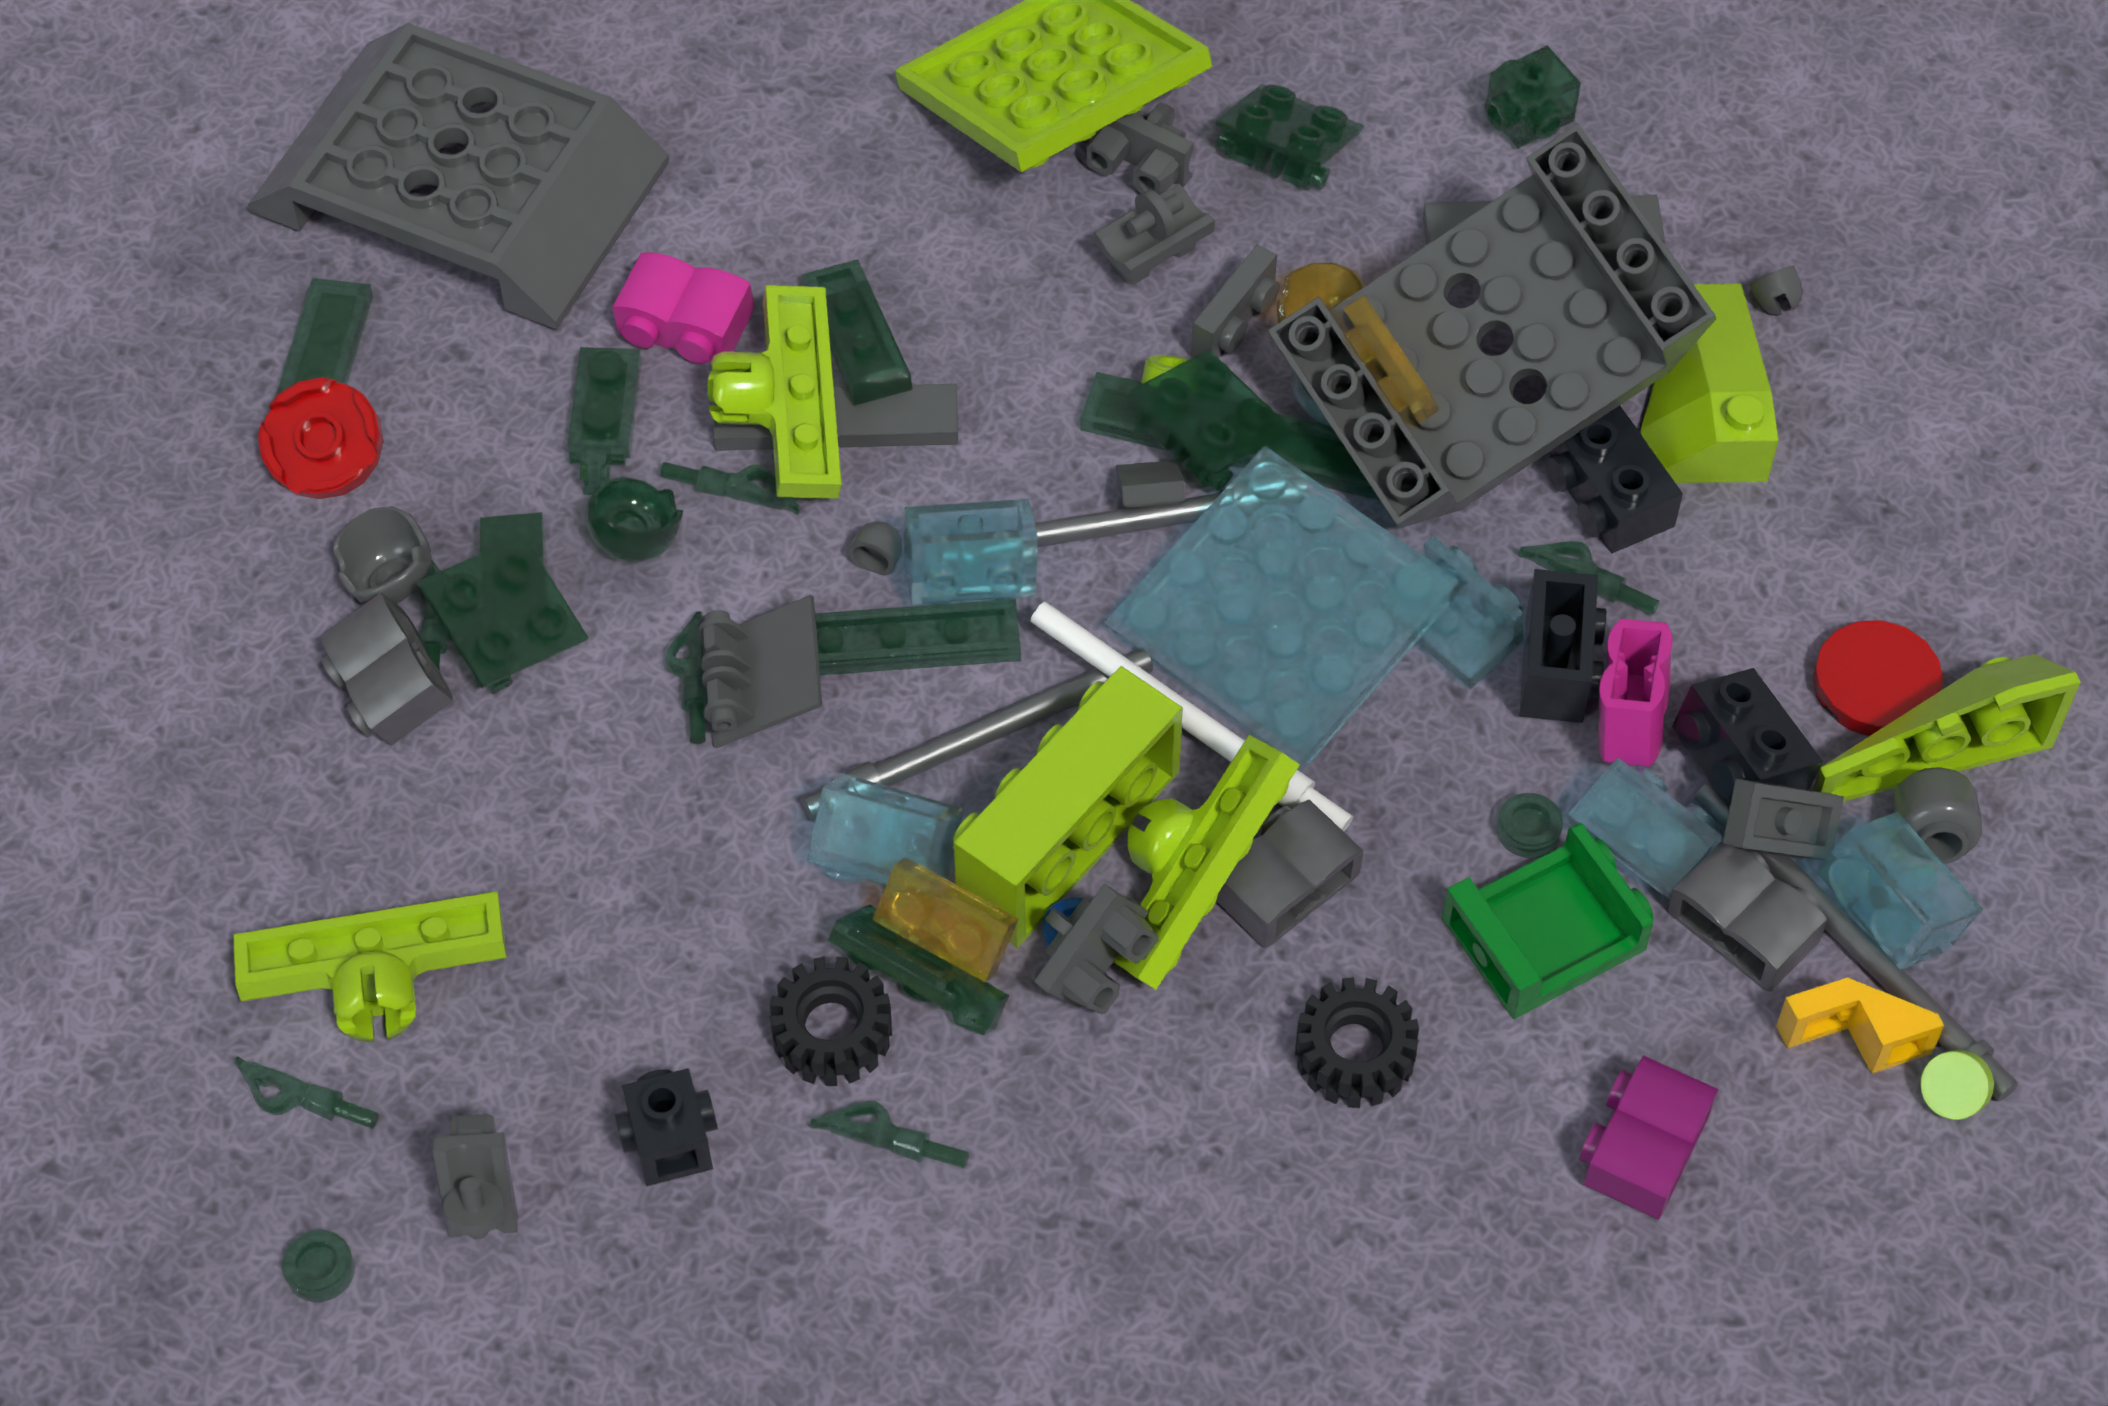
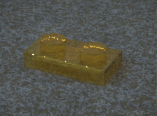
M1365 295L1345 307L1344 311L1354 327L1346 332L1345 336L1364 364L1373 359L1379 364L1386 376L1377 383L1397 413L1408 407L1419 424L1439 411L1431 392Z
M906 857L894 865L873 917V921L983 982H987L996 975L1019 920Z

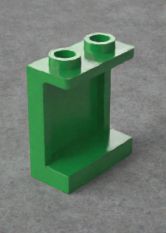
M1582 823L1568 828L1566 841L1562 847L1479 890L1470 877L1448 887L1442 913L1443 921L1513 1020L1646 951L1654 920L1651 906L1643 893L1637 888L1630 889L1616 870V862L1609 847L1600 838L1593 839Z

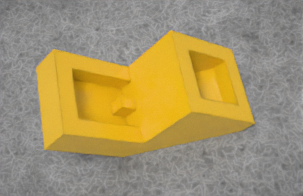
M1847 977L1786 997L1776 1027L1787 1048L1848 1029L1871 1074L1932 1054L1944 1024L1939 1014Z

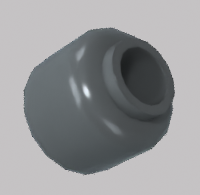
M1941 767L1926 768L1910 774L1897 785L1892 795V811L1897 840L1908 855L1917 860L1932 864H1949L1959 860L1977 845L1982 835V818L1976 790L1968 777L1952 769Z

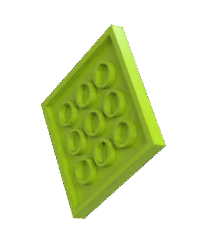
M1024 0L895 69V74L900 90L1022 173L1029 168H1035L1044 164L1049 157L1074 143L1093 137L1098 130L1119 118L1140 111L1145 104L1166 92L1187 85L1193 77L1213 66L1209 48L1131 0Z

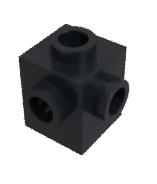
M689 1068L675 1072L665 1069L651 1071L639 1077L636 1082L622 1085L627 1110L614 1113L624 1153L638 1151L646 1187L713 1169L706 1132L718 1129L714 1109L708 1090L695 1093Z

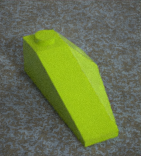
M1693 284L1716 315V320L1668 374L1654 382L1640 434L1675 483L1768 482L1779 440L1772 391L1742 284Z
M2036 654L2012 660L2008 657L1992 659L1820 767L1813 790L1844 796V802L1895 789L1907 776L1922 769L1941 767L1961 772L2053 748L2081 681L2075 671Z

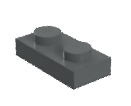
M1258 244L1253 248L1193 322L1191 358L1211 368L1224 351L1232 354L1238 349L1246 335L1249 320L1256 312L1266 313L1277 297L1280 283L1275 280L1277 254Z
M1736 778L1723 843L1745 849L1831 860L1844 796Z

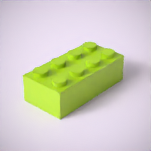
M1120 666L1105 683L1102 681L1095 682L1082 697L1078 711L1064 726L1061 724L1053 726L1041 740L1037 749V755L1022 770L1019 768L1011 770L1000 783L995 799L981 814L977 812L971 813L958 827L953 838L957 906L1018 948L1040 925L1047 911L1055 903L1063 900L1130 827V824H1133L1140 816L1138 812L1143 807L1151 804L1180 773L1183 707L1123 666Z

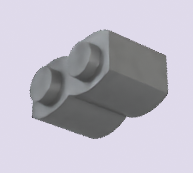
M382 592L321 636L322 643L328 656L322 659L323 666L332 680L341 689L348 690L353 702L347 705V711L358 728L368 737L376 733L393 745L454 701L446 681L428 655L426 646L406 612Z
M1310 799L1292 809L1284 806L1268 818L1262 827V836L1253 839L1249 852L1243 859L1238 861L1217 896L1216 901L1264 948L1278 941L1303 921L1313 910L1318 909L1360 874L1364 850Z
M1723 840L1673 888L1668 908L1669 914L1709 947L1719 951L1729 963L1759 987L1770 992L1821 941L1827 922L1819 902L1810 892L1798 886L1791 887L1775 879L1770 873V868L1765 859L1755 850L1724 844Z

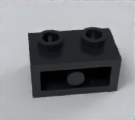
M1620 405L1551 450L1547 467L1553 484L1561 492L1568 490L1579 506L1580 520L1587 533L1594 538L1599 536L1611 554L1675 527L1683 493Z
M1534 569L1526 611L1520 717L1583 723L1588 699L1599 700V687L1604 663L1603 661H1593L1594 645L1603 646L1607 610L1606 608H1596L1598 575Z
M1754 668L1691 685L1672 725L1683 747L1690 751L1712 782L1716 793L1726 801L1729 807L1736 778L1810 789L1823 764V760Z

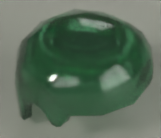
M622 476L603 482L589 498L586 507V524L592 540L611 558L629 562H641L657 558L671 547L679 530L684 511L677 510L674 492L671 489L657 490L646 481Z

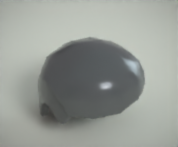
M394 506L373 508L350 520L333 544V551L340 568L338 573L339 579L351 597L357 598L363 604H366L381 592L395 603L403 601L423 586L432 564L430 546L420 526L411 514Z

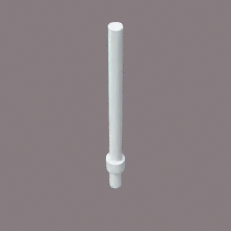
M1046 601L1041 603L1035 610L1031 618V622L1107 676L1110 677L1120 666H1123L1182 706V728L1232 762L1245 740ZM1297 770L1289 782L1285 796L1278 803L1283 807L1288 806L1292 809L1310 799L1340 829L1345 831L1352 822L1353 816L1313 789L1315 781Z

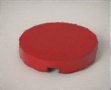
M320 377L295 383L276 396L269 406L271 410L266 415L265 422H261L258 434L261 459L274 479L296 495L315 499L345 495L362 485L379 463L384 443L379 416L363 393L347 384L339 383L337 380Z
M1883 620L1857 621L1836 630L1821 646L1812 676L1816 698L1825 709L1827 706L1837 716L1836 721L1848 730L1871 736L1940 692L1944 681L1940 660L1929 644L1907 627Z

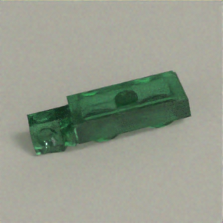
M580 347L568 437L570 464H581L580 480H583V495H608L611 465H625L626 458L631 457L642 364L640 349Z
M869 904L836 920L828 941L847 951L848 958L855 964L860 962L869 967V970H879L901 983L902 989L909 996L923 1002L940 1004L942 1010L951 1011L955 1024L981 1035H986L998 1025V1021L1009 998L1008 994L974 975L973 973L976 968L974 964Z

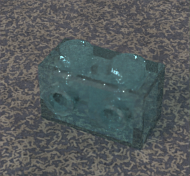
M1029 499L904 507V568L911 604L944 605L959 601L988 599L1003 601L1016 597L1036 596L1038 536Z
M841 773L822 789L807 861L825 866V873L839 880L858 882L866 878L886 884V890L897 897L910 900H920L924 896L932 897L948 879L954 854L953 838L961 824L964 808Z
M1898 812L1847 830L1816 871L1833 891L1837 900L1852 913L1900 970L1942 954L1952 948L1983 910Z

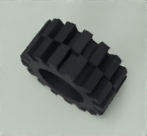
M825 956L814 958L813 972L808 973L802 963L792 969L794 982L783 977L777 984L778 996L772 995L771 1016L769 1018L774 1049L778 1058L784 1057L785 1068L793 1075L798 1069L802 1070L803 1081L814 1084L817 1075L825 1076L826 1086H838L837 1076L846 1074L850 1084L860 1080L859 1069L865 1067L869 1073L879 1066L878 1054L886 1056L889 1050V1036H892L888 993L884 994V984L878 975L870 980L869 967L858 962L852 972L849 971L848 958L836 956L835 968H826ZM826 1003L845 1005L857 1017V1023L853 1031L842 1038L834 1040H823L812 1036L806 1029L805 1023L807 1017L815 1008Z
M1354 977L1342 978L1341 991L1339 992L1335 990L1332 982L1321 987L1320 1000L1312 994L1305 1003V1012L1300 1013L1295 1044V1055H1298V1070L1301 1076L1308 1073V1086L1315 1093L1321 1087L1327 1090L1325 1100L1337 1104L1340 1095L1349 1097L1348 1107L1360 1108L1361 1098L1369 1097L1371 1107L1383 1103L1385 1092H1388L1393 1098L1401 1091L1403 1080L1408 1082L1413 1073L1419 1040H1417L1419 1033L1417 1019L1411 1020L1413 1008L1407 1000L1397 1005L1398 991L1389 985L1382 995L1376 993L1377 980L1366 978L1364 989H1355ZM1361 1024L1371 1028L1378 1034L1383 1048L1379 1055L1372 1060L1351 1061L1339 1056L1334 1051L1331 1045V1037L1339 1028L1345 1025Z

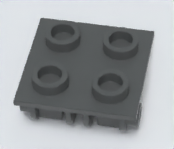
M808 595L741 624L731 620L730 614L723 610H714L705 615V621L699 626V634L704 640V649L707 651L701 659V667L705 671L702 675V683L707 688L708 704L704 708V716L711 723L713 746L715 748L722 747L822 706L813 596Z

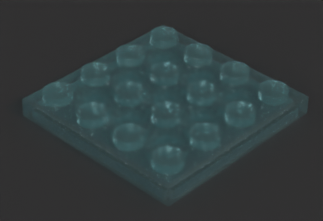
M1264 446L1104 624L1109 634L1132 651H1144L1150 656L1152 665L1245 734L1259 739L1299 763L1300 766L1297 770L1302 772L1460 593V581Z

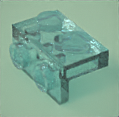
M1432 536L1423 544L1424 560L1380 600L1381 612L1471 690L1524 641L1523 607L1508 588L1501 584L1493 587L1480 576L1475 563L1462 549L1454 545L1448 548L1436 537Z
M1617 758L1568 813L1569 824L1574 826L1582 823L1593 839L1599 838L1606 843L1616 860L1670 900L1673 888L1721 842V834L1717 832L1719 826L1699 806L1689 803L1684 807L1666 794L1667 786L1654 772L1642 765H1637L1633 769L1620 758Z

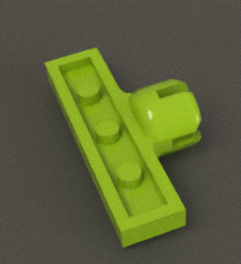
M765 285L763 311L766 351L762 353L724 351L713 356L711 361L712 370L708 377L707 394L709 401L716 403L718 406L708 405L711 418L719 424H760L770 430L773 437L777 497L838 499L842 483L825 287Z
M1248 735L1209 798L1199 809L1193 810L1185 804L1170 798L1152 802L1138 812L1151 822L1147 825L1144 832L1130 824L1127 846L1131 861L1152 875V885L1140 905L1149 911L1144 919L1158 935L1159 940L1147 957L1138 963L1126 959L1120 953L1113 961L1114 963L1157 990L1166 974L1178 963L1183 947L1201 919L1214 907L1219 891L1238 861L1243 859L1249 852L1254 836L1274 805L1285 796L1289 782L1300 766L1299 763L1272 746Z
M498 891L233 934L235 983L241 1002L315 989H331L333 991L334 1015H336V1023L339 1029L351 1038L367 1043L375 1042L373 1017L385 1015L388 1040L394 1039L405 1032L415 1019L414 981L417 975L430 970L507 958L502 909Z

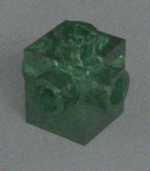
M1546 45L1517 60H1508L1496 70L1490 72L1487 99L1484 105L1486 116L1490 124L1497 131H1503L1517 148L1537 139L1549 138L1561 127L1575 120L1581 82L1551 48Z

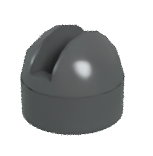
M1795 266L1774 271L1750 284L1761 309L1769 314L1778 316L1782 315L1777 300L1787 297L1790 306L1794 310L1800 303L1803 294L1801 280Z
M874 521L865 524L856 533L848 549V554L857 567L884 576L889 575L893 572L901 556L902 539L898 530L890 524Z

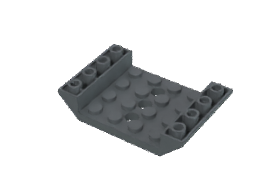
M407 23L365 45L248 203V206L252 213L301 231L315 210L498 279L505 310L558 329L668 165L669 156L611 97ZM486 102L496 105L491 111L477 114L468 111L470 107H478ZM457 143L467 146L462 152L453 155L439 152L441 148L451 147ZM428 184L437 187L432 194L418 197L409 194L412 189H419Z
M1578 123L1526 157L1532 173L1531 176L1329 311L1318 296L1267 330L1399 529L1460 511L1579 433L1581 429L1591 425L1668 374L1716 320L1714 312ZM1462 281H1471L1480 286V294L1472 305L1465 308H1457L1448 303L1449 291L1455 284ZM1495 328H1503L1513 334V342L1505 353L1491 356L1480 350V342L1488 331ZM1527 376H1537L1542 378L1547 384L1543 397L1532 404H1523L1513 398L1515 385Z

